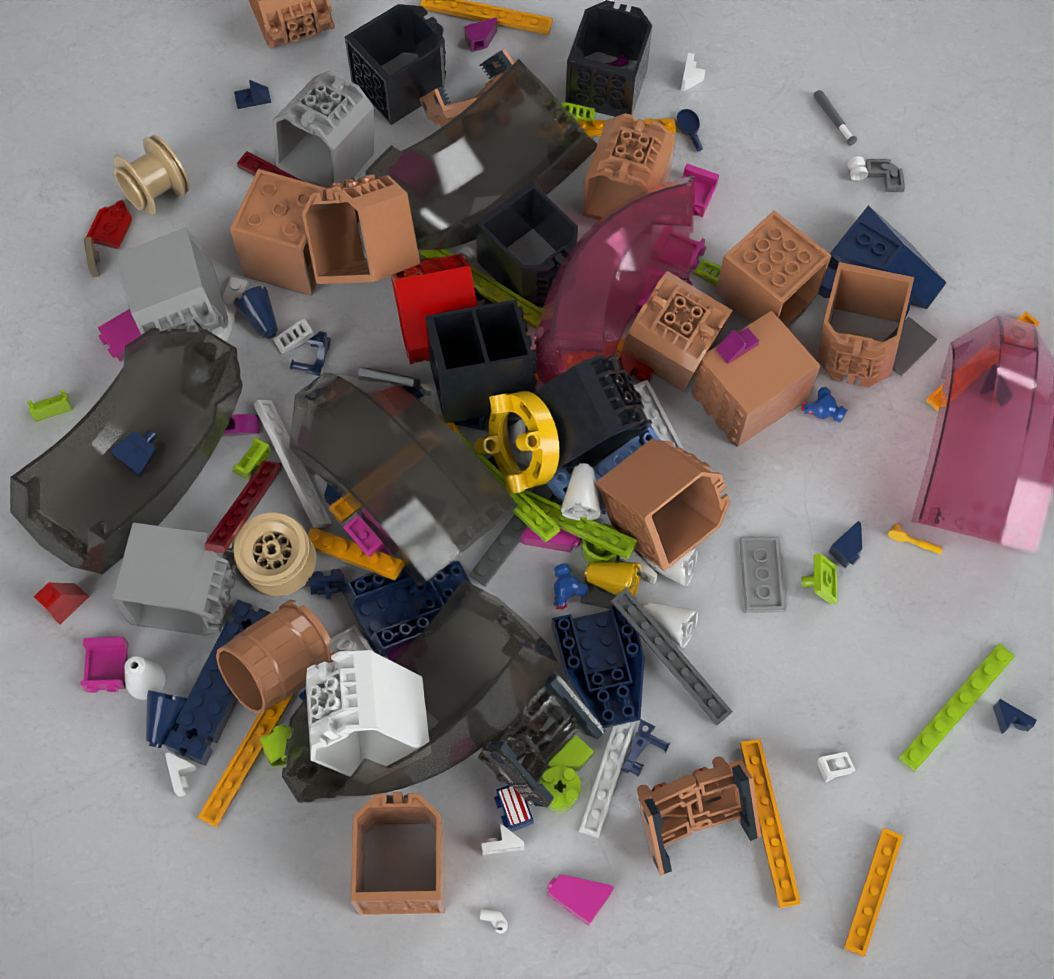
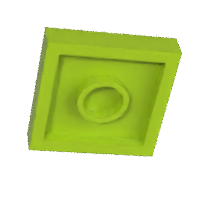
M821 553L814 554V575L802 576L801 584L804 588L814 587V592L829 604L838 603L837 566Z

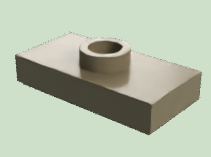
M91 237L84 238L88 269L92 277H99V253L95 250Z

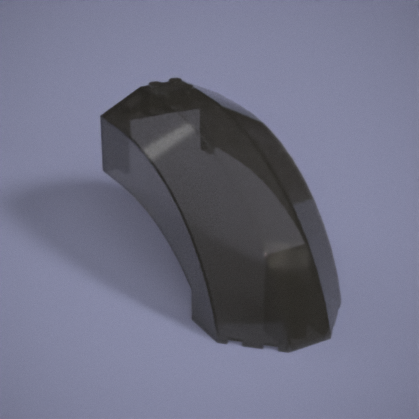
M518 59L485 93L453 120L433 134L402 151L391 145L366 170L365 176L374 174L375 179L380 180V176L389 175L404 189L408 195L417 249L441 250L457 247L476 240L475 222L531 181L545 195H548L596 150L598 144L544 83Z
M151 328L125 346L123 368L97 403L58 442L10 477V513L35 541L51 554L71 567L103 575L124 557L132 524L140 523L158 526L186 494L214 452L232 417L243 388L239 361L237 359V348L207 329H199L198 332H187V329L159 331V328ZM150 429L158 436L151 443L156 448V454L143 475L139 477L112 456L110 450L135 431L142 437Z
M324 372L295 394L289 448L312 476L318 474L359 514L395 558L401 559L405 563L404 569L419 587L518 507V504L470 447L430 408L398 385L381 379Z
M463 579L426 629L392 660V662L422 676L429 742L388 766L364 758L351 777L311 761L306 696L290 718L289 727L292 728L291 737L286 742L285 756L288 758L287 765L282 770V778L298 803H325L387 793L437 776L486 746L522 712L559 664L552 648L530 624L502 600Z

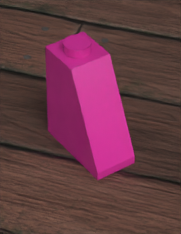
M529 527L521 535V543L524 545L571 552L573 548H578L582 542V538L562 529L546 543Z
M560 874L557 879L553 877L547 888L549 891L547 896L589 926L612 894L614 887L609 884Z

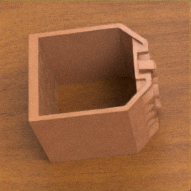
M248 0L266 44L270 49L281 44H288L320 34L322 31L335 29L331 17L332 7L330 0Z
M625 113L610 118L605 123L585 176L583 216L650 235L670 180L676 138L659 122L651 120L650 125H647L645 120L638 119L637 122L633 121L634 116Z
M374 174L358 178L357 181H355V178L345 179L344 183H332V187L324 189L322 192L312 193L302 212L317 284L376 282L420 264L407 192L389 175L380 176V180L375 179ZM355 209L359 215L367 258H364Z
M773 210L724 255L716 294L751 323L772 310L787 327L795 318H799L806 311L819 293L831 254Z
M839 262L823 321L818 355L819 363L832 380L841 381L842 376L847 375L846 383L854 385L855 378L857 377L861 378L859 386L871 387L891 376L914 277ZM837 309L900 322L897 335L885 342H880L871 338L837 333L831 326L834 310Z
M667 271L659 280L653 293L640 310L628 331L621 353L624 352L654 370L653 374L684 392L696 373L698 365L706 352L713 346L733 310Z
M649 440L595 482L611 525L618 532L637 540L634 550L664 572L721 526L730 504L729 496L726 493L720 497V493L726 488L722 474L711 472V467L708 463L700 461L692 453L689 454L681 448H675L671 441Z
M395 791L393 795L375 794L353 816L351 903L359 915L444 913L445 831L441 814L419 793H408L404 798L402 791ZM376 824H431L436 829V891L364 892L365 835Z

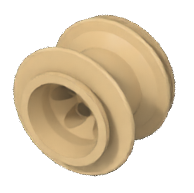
M152 135L150 138L145 137L143 139V147L146 154L129 163L123 157L115 155L114 164L116 168L113 169L117 183L128 200L138 210H145L147 213L155 215L156 205L153 200L154 198L169 189L175 195L183 197L185 192L190 190V182L183 166L171 148L159 136Z
M269 512L253 517L244 524L234 542V559L237 568L250 585L262 594L280 597L295 593L304 587L308 582V578H311L314 573L317 559L315 547L301 524L287 515ZM275 549L276 553L272 555L270 552ZM290 552L291 556L285 558V554ZM263 561H268L267 565L263 567ZM277 563H282L280 568H275Z

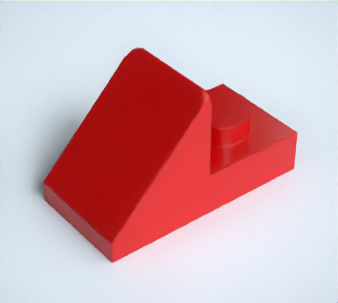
M624 352L620 354L619 364L621 370L625 369L631 377L634 375L639 381L648 380L650 383L654 372L652 368Z

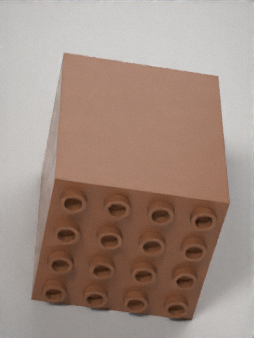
M257 170L230 228L244 277L312 296L317 283L302 212L312 193L322 192L327 188L264 170Z
M772 310L747 326L759 340L758 346L727 364L716 351V348L719 346L717 345L706 352L696 370L692 388L693 398L703 405L704 411L713 417L717 427L723 429L729 441L735 443L737 447L807 401L821 366Z

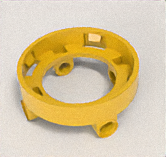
M529 391L490 396L489 436L476 440L474 445L476 452L480 455L493 454L499 470L504 475L507 494L523 492L525 489L548 483L553 478L559 461L557 430L548 408L537 395ZM510 412L518 414L529 432L519 434L516 439V445L519 450L532 451L531 463L525 471H522L517 465L509 445L507 420Z

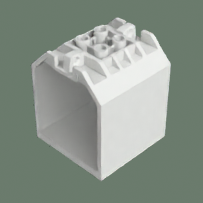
M370 650L340 651L331 656L333 662L328 663L324 661L307 668L306 696L311 761L366 783L431 752L422 676Z

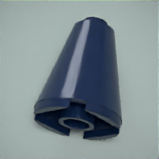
M261 286L253 287L243 292L242 298H235L233 302L235 308L262 338L270 339L276 335L278 327L268 290L265 286L263 289Z
M148 690L146 741L150 742L149 746L161 748L162 744H165L171 730H174L177 725L176 720L187 698Z

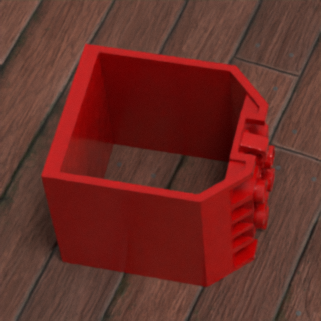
M462 253L420 261V264L391 275L403 341L410 365L424 360L430 361L425 323L426 315L477 306L471 268Z

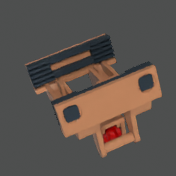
M718 756L712 760L714 768L708 769L703 767L696 769L692 775H685L669 784L666 782L657 784L652 788V791L647 785H640L637 788L650 857L660 876L672 871L670 858L664 847L691 835V831H700L738 819L739 824L750 841L762 837L753 777L742 760L728 764L723 757ZM719 796L721 797L720 800L705 803V801L711 800ZM663 817H671L665 821L661 819Z

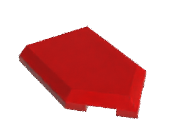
M123 199L110 207L105 206L99 209L86 238L91 237L92 242L114 249L120 248L133 220Z

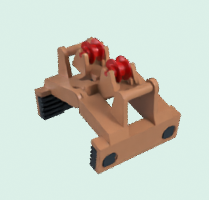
M505 48L479 65L480 67L483 66L481 69H485L484 73L487 72L486 76L489 75L490 77L488 78L491 80L485 84L486 87L474 98L460 103L458 101L451 103L447 101L449 97H445L447 96V93L444 94L446 90H442L444 86H441L419 99L428 120H431L436 125H440L450 143L454 144L463 140L465 134L474 142L483 140L486 137V129L481 122L480 116L489 112L498 126H506L512 120L510 108L524 103L525 97L515 80L518 77L516 71L518 66ZM499 96L504 100L502 102H494ZM469 116L467 122L462 125L460 118Z

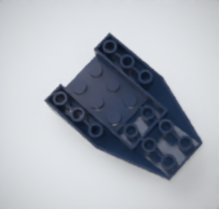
M869 205L830 253L831 258L828 267L833 270H837L838 264L841 262L914 277L911 290L913 295L911 305L924 309L929 308L947 283L916 248Z
M459 561L405 563L396 580L373 572L347 581L342 592L371 649L382 657L434 632L477 595Z
M610 605L609 611L578 618H572V614L552 618L551 626L566 677L593 719L600 725L599 728L604 729L640 721L645 656L638 633L614 605Z

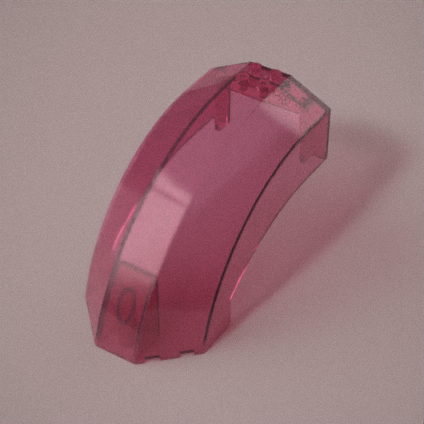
M695 176L661 184L626 200L595 223L572 248L551 283L544 302L539 330L534 336V344H536V349H534L536 361L534 362L538 379L542 383H548L572 366L597 355H604L606 359L612 354H616L621 336L638 304L656 287L667 271L681 280H689L693 243H689V235L693 233Z
M997 315L950 342L941 378L944 379L936 426L911 522L1036 554L1054 489V356L1034 324Z

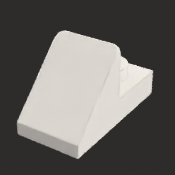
M688 53L681 91H685L704 80L705 70L696 68L697 61H694L695 54Z
M169 752L165 753L174 793L178 797L187 795L185 788H188V783L184 774L198 769L195 765Z
M847 752L818 758L817 765L825 783L838 776L851 774L855 771Z
M500 824L502 840L498 841V838L486 839L485 843H481L483 855L524 850V841L502 824Z

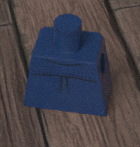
M150 429L142 437L134 431L110 450L111 455L137 476L141 477L156 454V448L151 443L158 436Z

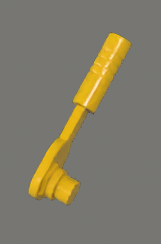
M894 524L888 531V536L896 541H907L939 555L942 552L943 547L908 536L906 532L900 530L901 526L898 524Z

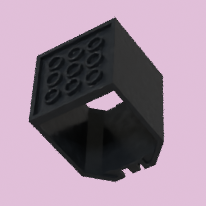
M605 0L584 11L567 59L565 103L594 108L597 113L613 117L625 113L633 115L648 69L653 25L641 8L632 6L630 12L626 11L627 5L620 4L619 9H615V2ZM595 52H601L613 57L624 55V58L628 57V59L637 61L633 71L588 60L585 57Z
M397 4L344 37L351 82L361 88L372 105L391 125L422 106L420 98L434 89L445 85L446 51L445 39L443 37L444 28L437 23L434 17L424 18L428 11L423 6ZM402 53H413L419 56V58L392 75H389L381 67Z
M532 181L475 222L477 262L498 283L538 308H548L554 303V300L551 298L553 295L561 299L565 296V291L568 293L574 288L578 226ZM532 229L556 251L538 266L523 265L507 249Z
M612 354L606 359L604 355H597L578 363L532 392L544 402L555 423L559 441V461L556 471L575 468L581 463L591 465L644 433L651 426V419L646 420L642 412L645 407L641 401L640 393L633 385L632 377L625 369L621 370L617 363L619 359L618 354Z

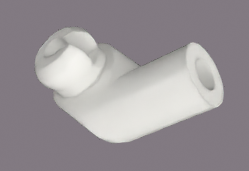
M481 909L480 920L491 921L496 932L501 934L508 929V922L500 911Z

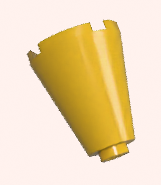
M592 562L590 566H586L584 576L587 577V582L616 596L627 588L635 597L641 577L637 575V570H641V564L637 562Z

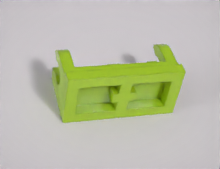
M60 390L61 395L33 403L31 400L27 401L30 406L29 412L35 422L72 410L68 394L65 390Z
M258 438L252 440V446L238 465L234 464L232 470L235 474L248 481L263 460L266 461L272 453L270 445Z

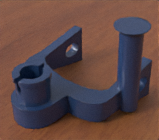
M322 331L308 339L311 347L318 348L315 364L295 362L292 359L290 370L298 369L306 371V374L321 375L326 353L331 343V338L327 337V332Z
M641 719L632 747L621 770L626 773L631 772L639 777L644 764L637 762L636 759L645 747L651 743L663 749L666 753L671 742L667 743L651 735L650 733L656 726ZM646 725L649 729L647 731H643L642 727Z

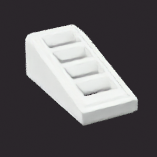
M304 318L275 337L273 341L283 355L308 342V339L313 337L314 334ZM291 336V338L293 339V341L290 342L289 339H288V337ZM283 340H284V341L286 342V344H287L285 347H284V345H283L282 342H281V341H283Z
M635 551L632 552L628 560L621 556L619 557V562L640 563L641 570H637V575L652 584L656 582L657 573Z

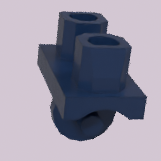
M333 569L331 575L323 576L321 571H315L312 577L308 578L311 595L326 594V600L331 599V594L343 591L346 585L341 569Z

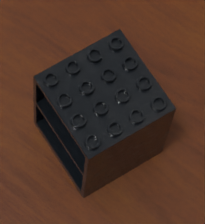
M516 299L425 316L430 367L444 424L490 415V396L520 391H529L531 393L536 391L537 380L534 375L537 374L534 362L536 361V353L534 349L531 350V336L526 334L528 332L527 323L522 321L524 317L522 307H518Z

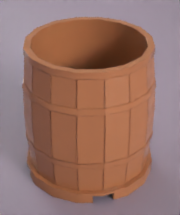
M290 599L279 606V610L266 615L234 636L224 646L217 649L216 659L224 681L235 697L254 713L260 714L303 688L306 685L307 668L324 661L328 663L333 662L331 656L335 652L330 653L328 644L331 643L329 634L312 611L305 605L298 607L294 604L296 603L295 600Z

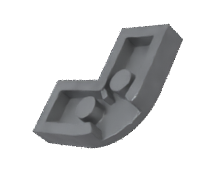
M890 159L866 160L867 177H884L886 192H904L905 183L902 168L899 169L896 165L890 163Z

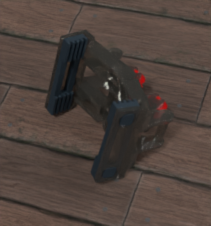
M544 670L537 677L539 683L532 687L514 706L515 709L510 710L506 714L492 740L486 741L481 749L482 752L478 755V759L486 763L495 773L496 779L499 782L513 786L530 806L548 808L554 797L543 784L537 783L548 765L547 761L579 729L583 734L597 740L606 730L559 675ZM555 699L561 706L553 705L551 702ZM548 714L555 722L545 731H542L541 729L549 719ZM524 757L522 763L520 764L518 760Z

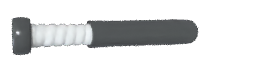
M822 90L816 91L814 93L815 100L837 129L843 133L847 139V144L850 146L855 144L857 137L853 136L847 129L845 122Z

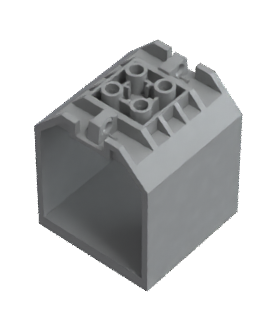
M330 71L314 76L273 119L277 167L307 183L325 188L332 187V183H344L345 179L353 178L374 154V106L358 85L351 82L348 87L343 79L338 77L336 80V74Z
M186 227L116 254L131 314L142 337L147 342L151 341L153 343L154 350L157 353H161L164 348L169 346L174 348L183 346L192 340L201 339L211 334L212 330L221 326L223 329L227 327L229 318L213 262Z
M133 523L112 599L131 625L203 636L220 633L221 627L216 624L222 623L226 607L230 606L231 588H234L236 581L232 571L236 566L234 553L229 552L233 551V545L231 544L227 549L229 551L225 553H215L205 550L204 543L211 535L209 533Z

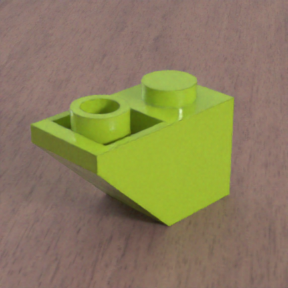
M577 735L572 739L569 737L562 744V750L559 753L554 752L548 758L547 769L554 766H565L572 768L574 771H580L593 757L594 751Z

